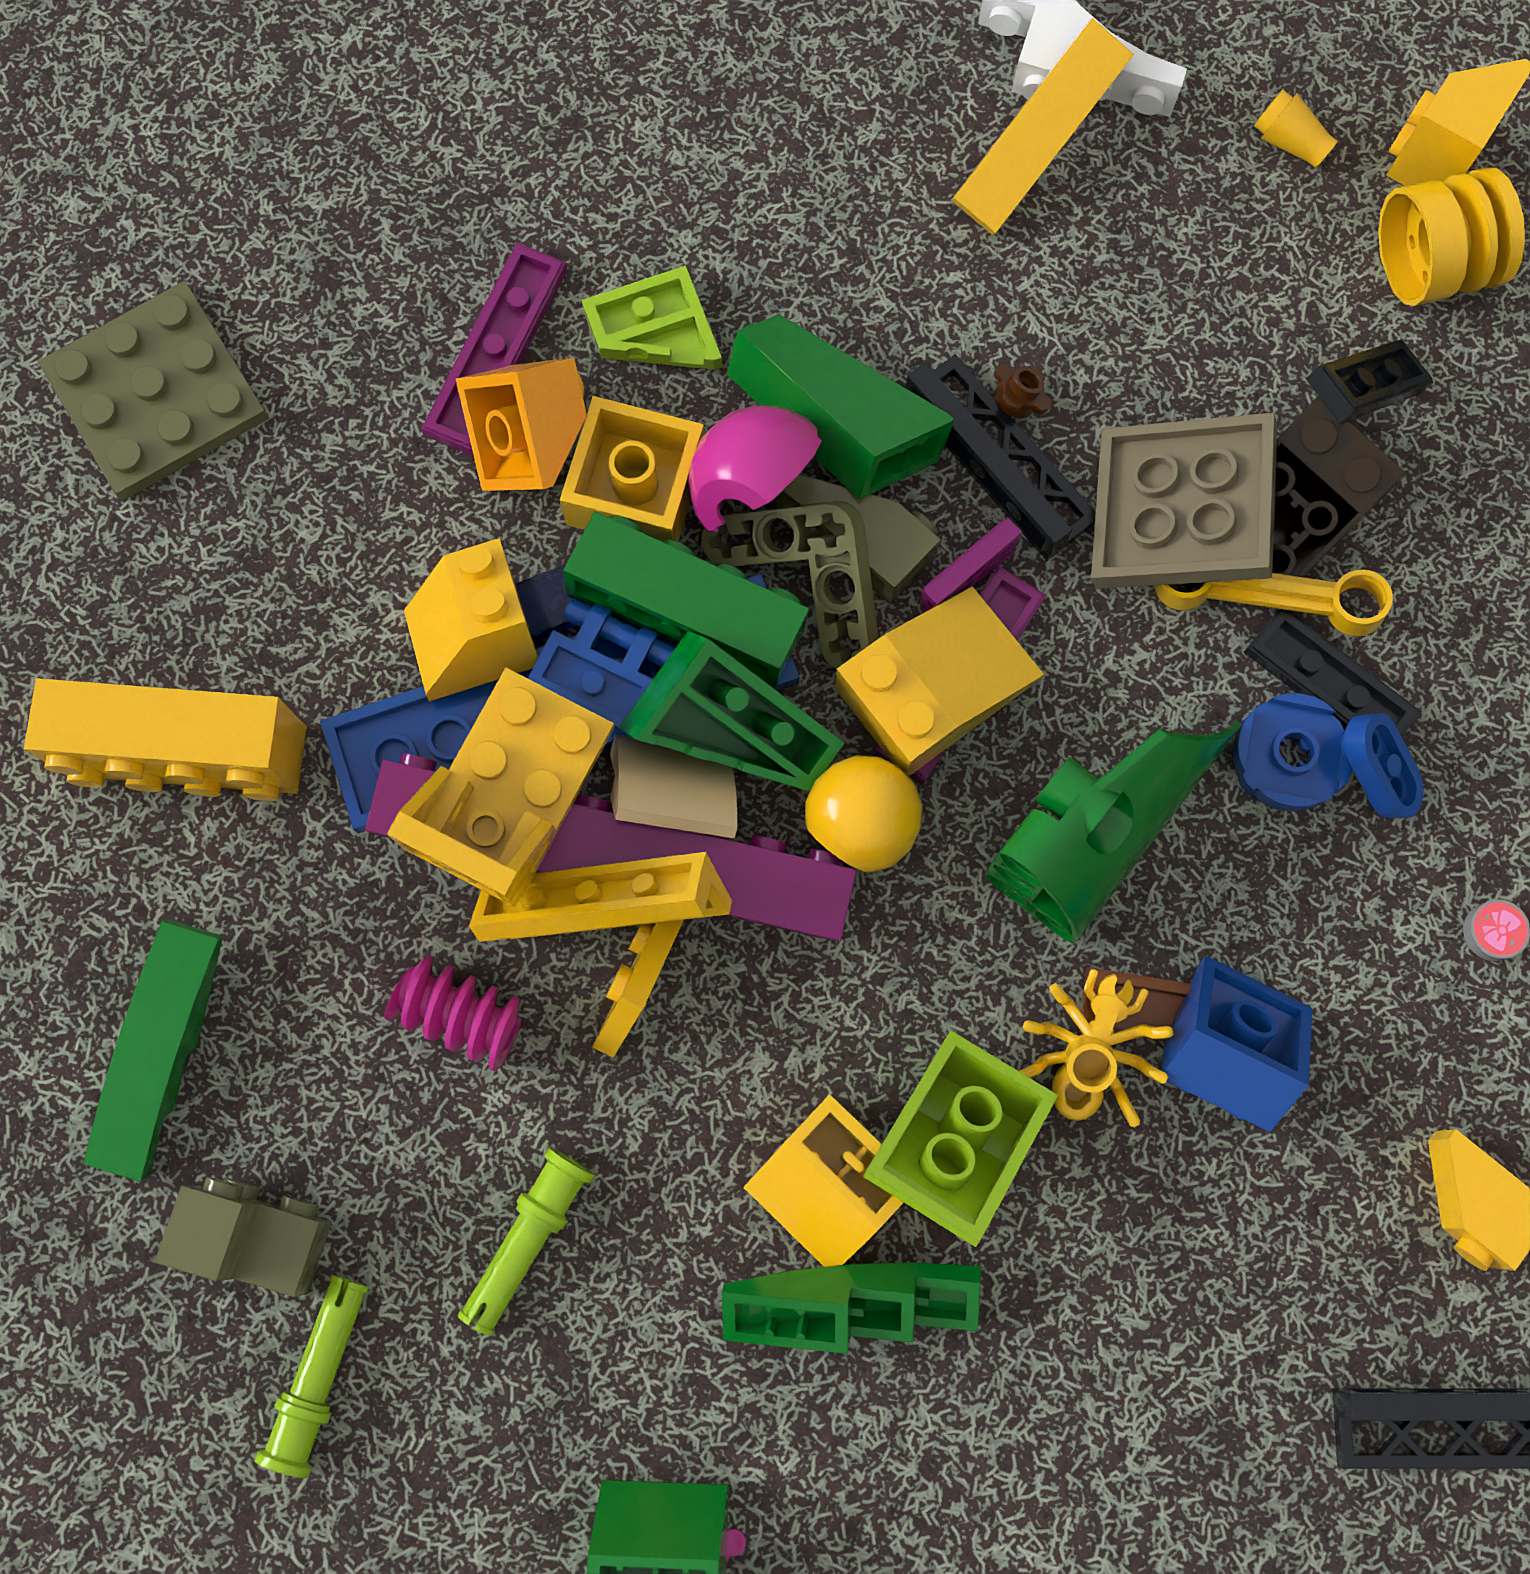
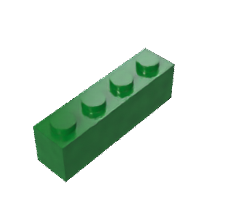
M594 512L563 569L565 593L591 605L598 603L612 610L613 615L641 628L645 626L659 633L661 637L677 644L680 643L687 631L705 637L775 689L804 632L809 608L801 605L800 600L792 593L775 587L768 590L748 581L747 576L739 569L723 563L716 566L695 557L693 551L684 544L670 539L664 540V542L642 533L641 528L637 524L621 516L609 518Z

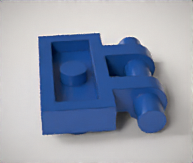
M572 598L565 609L563 619L581 627L576 638L573 640L553 630L528 679L614 723L615 730L633 738L618 727L653 680L641 674V671L648 661L662 667L675 647L660 641V634L645 626L638 630L612 617L613 611L598 603L591 607ZM601 638L628 650L622 664L594 650Z

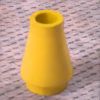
M1284 89L1280 91L1253 125L1263 133L1260 139L1307 161L1314 168L1324 160L1338 142L1326 131L1298 93L1292 97Z

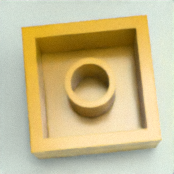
M592 396L587 417L584 421L560 497L566 525L585 530L593 513L598 512L609 518L612 516L627 518L641 528L642 533L662 542L667 539L679 541L691 502L688 476L693 456L700 439L704 436V424Z

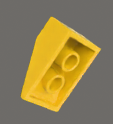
M972 586L884 634L838 667L835 690L893 764L910 776L1041 680L1044 673Z

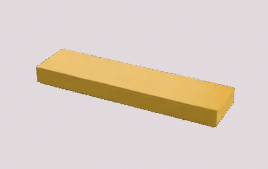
M1094 18L1089 20L951 201L992 235L995 234L1134 54Z

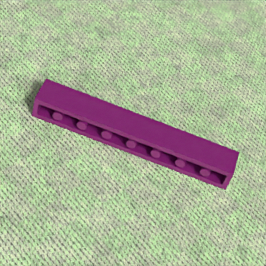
M402 753L400 763L382 760L365 831L390 838L387 832L399 811L435 773L437 762ZM578 794L576 803L572 805L537 870L538 873L706 852L732 899L729 915L723 916L831 941H841L856 875L855 869L843 867L844 861L831 852L810 849L808 858L786 854L787 843L767 837L752 835L750 845L727 840V837L615 820L614 813H610L612 807L610 801Z

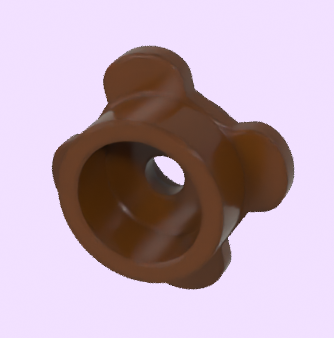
M1006 363L997 366L994 371V377L1000 383L994 391V398L998 407L1004 413L1011 417L1022 419L1029 417L1033 411L1043 414L1049 410L1052 401L1045 394V376L1038 368L1034 366L1013 368Z

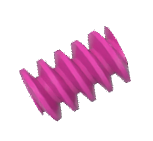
M427 954L416 967H410L399 980L384 1012V1019L392 1021L401 1015L402 1028L411 1032L423 1024V1036L432 1042L440 1039L445 1034V1048L452 1052H457L468 1042L467 1059L475 1063L482 1060L490 1052L489 1069L496 1072L506 1060L521 1026V1018L518 1017L520 998L513 996L502 1008L496 1006L497 987L492 985L478 998L474 996L476 977L470 975L457 988L453 986L455 967L448 965L436 978L431 975L434 957Z

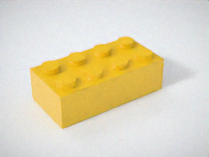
M36 678L24 750L44 761V768L46 770L65 774L67 776L66 782L77 786L102 788L104 787L105 779L124 780L126 781L125 787L143 792H161L163 784L184 785V792L198 796L218 797L220 796L221 788L243 790L242 796L249 799L278 801L279 793L298 794L307 726L279 697Z

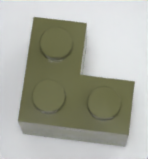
M206 1177L204 1186L181 1185L154 1263L212 1281L236 1279L292 1297L302 1296L309 1293L332 1221L317 1217L316 1213L319 1205L283 1195L280 1205L257 1199L261 1189L258 1186L231 1178L220 1180Z

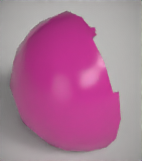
M770 405L751 406L735 410L717 422L700 439L688 476L695 514L705 530L708 532L712 530L714 533H717L719 530L717 527L725 523L719 509L725 499L739 500L748 505L752 510H755L769 503L780 494L814 457L822 442L817 436V427L806 417L788 408Z

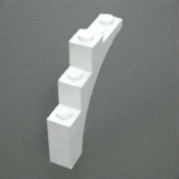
M982 0L978 24L990 27L992 31L999 35L1026 37L1011 92L1021 94L1028 100L1087 22L1094 17L1081 7L1076 0ZM1111 33L1134 55L1098 101L1109 99L1130 105L1137 112L1145 115L1159 113L1170 117L1180 93L1187 68L1147 54Z

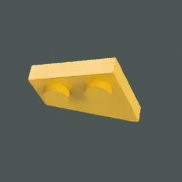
M684 920L639 925L628 950L636 953L637 956L631 968L621 964L606 994V998L614 1001L592 1048L611 1057L615 1056L642 1012Z

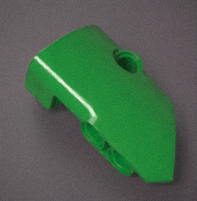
M1235 720L1227 730L1209 735H1189L1159 729L1101 778H1097L1071 757H1068L1035 800L1060 819V821H1057L1041 810L1032 809L999 851L985 873L986 878L1002 893L1005 891L1004 894L1059 937L1071 943H1076L1242 724Z

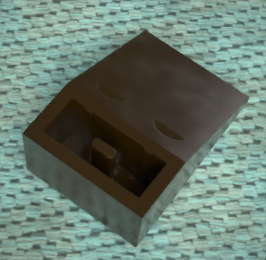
M1319 396L1277 439L1272 573L1304 578L1406 476V472L1349 421L1340 424Z

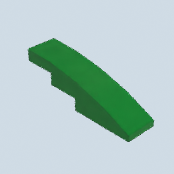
M169 919L161 921L115 1046L83 1164L139 1182L150 1175L164 1117L173 1111L177 1101L187 1054L196 1049L222 944V935Z
M917 1262L847 1264L785 1271L724 1283L722 1289L723 1341L848 1354L851 1336L913 1343L915 1325L978 1332L982 1266Z

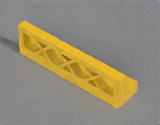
M700 852L535 873L530 885L515 907L481 890L469 928L479 942L509 938L519 939L729 915L732 899L707 853Z

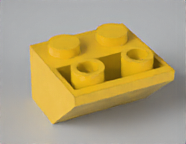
M830 1094L743 1187L824 1267L843 1265L904 1203L863 1177L882 1144Z

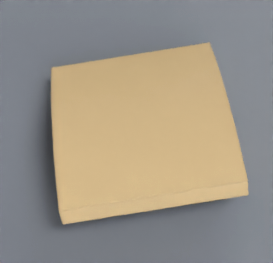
M614 735L610 757L615 778L610 799L615 820L735 838L737 831V795L733 767L710 760L699 759L656 744L652 745L629 736Z

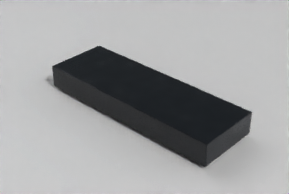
M1397 340L1322 364L1305 378L1340 424L1415 397L1434 383L1432 381L1433 378L1403 340Z
M1278 609L1244 651L1247 656L1294 692L1310 695L1326 702L1336 711L1333 716L1340 721L1344 730L1347 728L1350 720L1357 715L1384 713L1393 720L1402 737L1422 712L1289 610Z

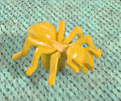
M1096 969L1090 970L1084 986V992L1091 1001L1090 1005L1096 1017L1089 1023L1071 996L1066 994L1059 984H1052L1049 988L1050 993L1066 1009L1082 1032V1035H1076L1049 1021L1043 1023L1031 1020L1024 1021L1022 1026L1024 1031L1036 1035H1052L1069 1044L1063 1051L1041 1055L1032 1065L1019 1070V1072L1029 1078H1034L1051 1065L1065 1063L1057 1070L1052 1079V1092L1058 1095L1054 1104L1061 1115L1076 1121L1087 1119L1096 1113L1104 1097L1103 1090L1110 1086L1126 1120L1131 1127L1135 1128L1140 1125V1119L1116 1075V1061L1135 1067L1148 1078L1161 1084L1167 1082L1168 1075L1166 1072L1152 1066L1143 1057L1113 1049L1111 1045L1139 1037H1149L1152 1039L1171 1038L1174 1035L1172 1027H1153L1139 1024L1114 1033L1113 1027L1115 1023L1126 1019L1127 1015L1139 1012L1148 996V990L1141 988L1134 1003L1127 1006L1133 997V986L1129 979L1125 982L1123 988L1115 994L1117 977L1115 974L1108 975L1100 982L1098 994H1095L1093 987L1098 971Z

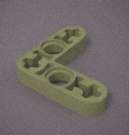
M829 501L731 512L722 515L725 523L717 527L719 529L717 533H714L712 530L708 532L705 528L703 529L701 544L704 553L716 565L723 563L731 566L809 560L820 647L824 659L833 668L837 669L879 639L865 527L862 516L855 506L845 501ZM776 518L787 521L793 529L794 541L788 550L776 547L771 540L770 526ZM832 519L835 523L844 524L845 534L837 538L834 534H821L811 537L810 527L822 525L832 521ZM753 531V542H746L734 547L728 544L723 545L721 534L726 532L736 535ZM835 571H843L853 579L855 594L849 602H842L836 599L831 592L830 579ZM857 610L858 616L848 621L847 617L838 621L835 619V614L841 615ZM848 634L850 639H859L860 649L851 653L850 648L841 647L840 638Z

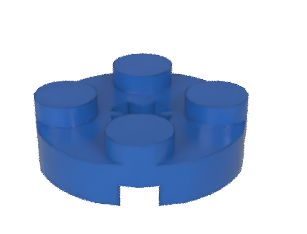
M1300 693L1281 694L1256 707L1241 723L1242 726L1235 734L1233 741V763L1238 773V782L1241 788L1246 793L1254 795L1265 805L1282 811H1305L1328 801L1348 782L1353 771L1349 761L1346 760L1342 752L1341 739L1345 730L1340 721L1333 716L1336 711L1326 702ZM1287 739L1297 740L1298 750L1307 753L1306 764L1299 761L1296 763V766L1286 763L1285 757L1280 755L1279 746L1284 747L1287 745Z

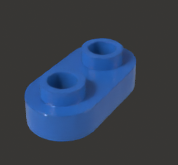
M1384 713L1364 714L1353 717L1342 735L1341 748L1344 757L1349 761L1364 789L1369 803L1373 806L1376 813L1385 819L1413 817L1419 811L1422 804L1423 781L1420 771L1395 723Z

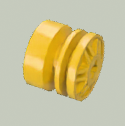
M1484 167L1472 170L1468 174L1458 173L1451 175L1444 182L1428 180L1398 187L1386 196L1380 212L1378 236L1381 261L1393 293L1403 304L1418 306L1448 299L1458 291L1473 293L1483 287L1495 288L1503 286L1514 279L1522 263L1525 229L1519 197L1509 177L1498 168Z

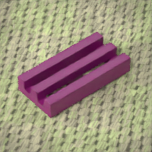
M1009 518L1007 520L1003 519L923 587L919 609L925 613L973 586L974 588L992 573L998 565L1000 566L1016 552L1015 547L1019 544L1018 538L1021 537L1022 531Z

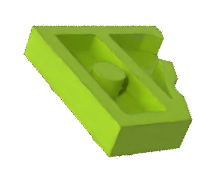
M686 265L581 300L584 314L601 358L710 370L722 368L720 351Z

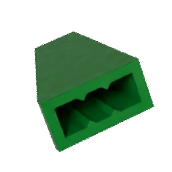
M780 314L745 326L738 330L737 336L734 339L727 375L758 405L788 408L812 422L817 427V436L822 440L814 457L857 498L866 497L939 461L955 421L954 418L942 409Z

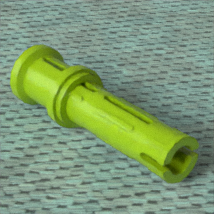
M548 1147L544 1154L547 1163L529 1193H521L516 1201L518 1203L516 1210L520 1213L463 1309H460L457 1314L461 1321L470 1325L472 1321L475 1322L486 1304L487 1307L474 1327L476 1331L482 1334L492 1336L496 1324L551 1232L558 1234L560 1229L564 1230L568 1223L565 1214L583 1184H591L596 1176L582 1164L551 1147Z
M332 1274L329 1280V1287L291 1390L283 1391L282 1396H278L274 1407L279 1413L265 1449L258 1450L254 1460L256 1464L266 1469L297 1478H308L312 1466L307 1461L320 1426L328 1424L331 1416L329 1411L331 1405L326 1403L364 1295L369 1289L367 1285L350 1282V1279Z

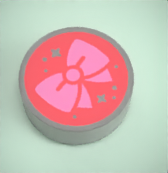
M1491 900L1476 906L1468 913L1463 925V934L1468 947L1477 956L1489 961H1501L1514 957L1525 949L1530 939V924L1524 912L1515 904L1506 900Z

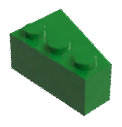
M687 631L618 727L636 740L680 751L699 759L710 760L806 791H811L814 782L825 772L845 744L711 640Z

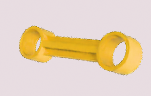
M1370 570L1348 572L1337 582L1272 573V578L1204 582V585L1199 590L1190 593L1174 590L1168 584L1154 585L1159 599L1166 606L1175 610L1185 611L1197 608L1208 598L1328 616L1330 622L1337 630L1351 636H1364L1377 630L1393 603V593L1389 583L1381 575ZM1350 588H1360L1370 592L1378 601L1380 608L1378 615L1371 618H1357L1348 614L1340 604L1339 595Z

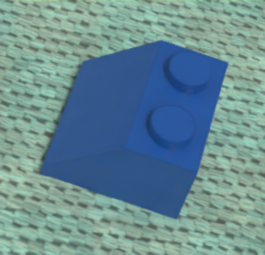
M1205 955L1192 978L1188 995L1184 996L1171 1025L1174 1035L1165 1040L1161 1070L1168 1075L1167 1082L1173 1084L1181 1091L1194 1094L1228 1111L1237 1119L1248 1121L1271 1132L1309 1086L1313 1008Z

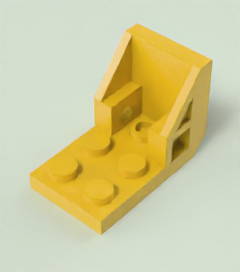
M505 667L449 770L442 766L436 770L399 811L387 835L407 852L515 907L530 885L614 729V723Z

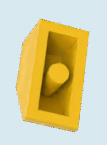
M1457 1129L1435 1131L1428 1140L1439 1213L1442 1228L1458 1241L1454 1246L1455 1251L1466 1261L1483 1271H1487L1489 1267L1492 1269L1515 1271L1530 1251V1188Z

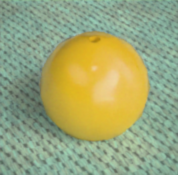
M855 755L834 763L814 782L805 801V824L811 835L840 860L860 871L873 873L893 867L910 852L922 828L923 804L915 783L899 767L881 757Z

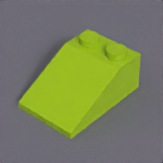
M950 1030L863 1177L976 1247L1058 1095Z

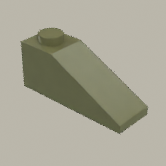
M800 474L772 500L779 507L829 501H845L855 506L864 522L872 589L890 605L936 558L941 539L936 536L937 530L935 526L922 513L915 510L910 513L899 502L871 494L859 499L847 487ZM833 519L822 525L810 527L812 536L834 534L837 538L845 534L844 524L835 523Z

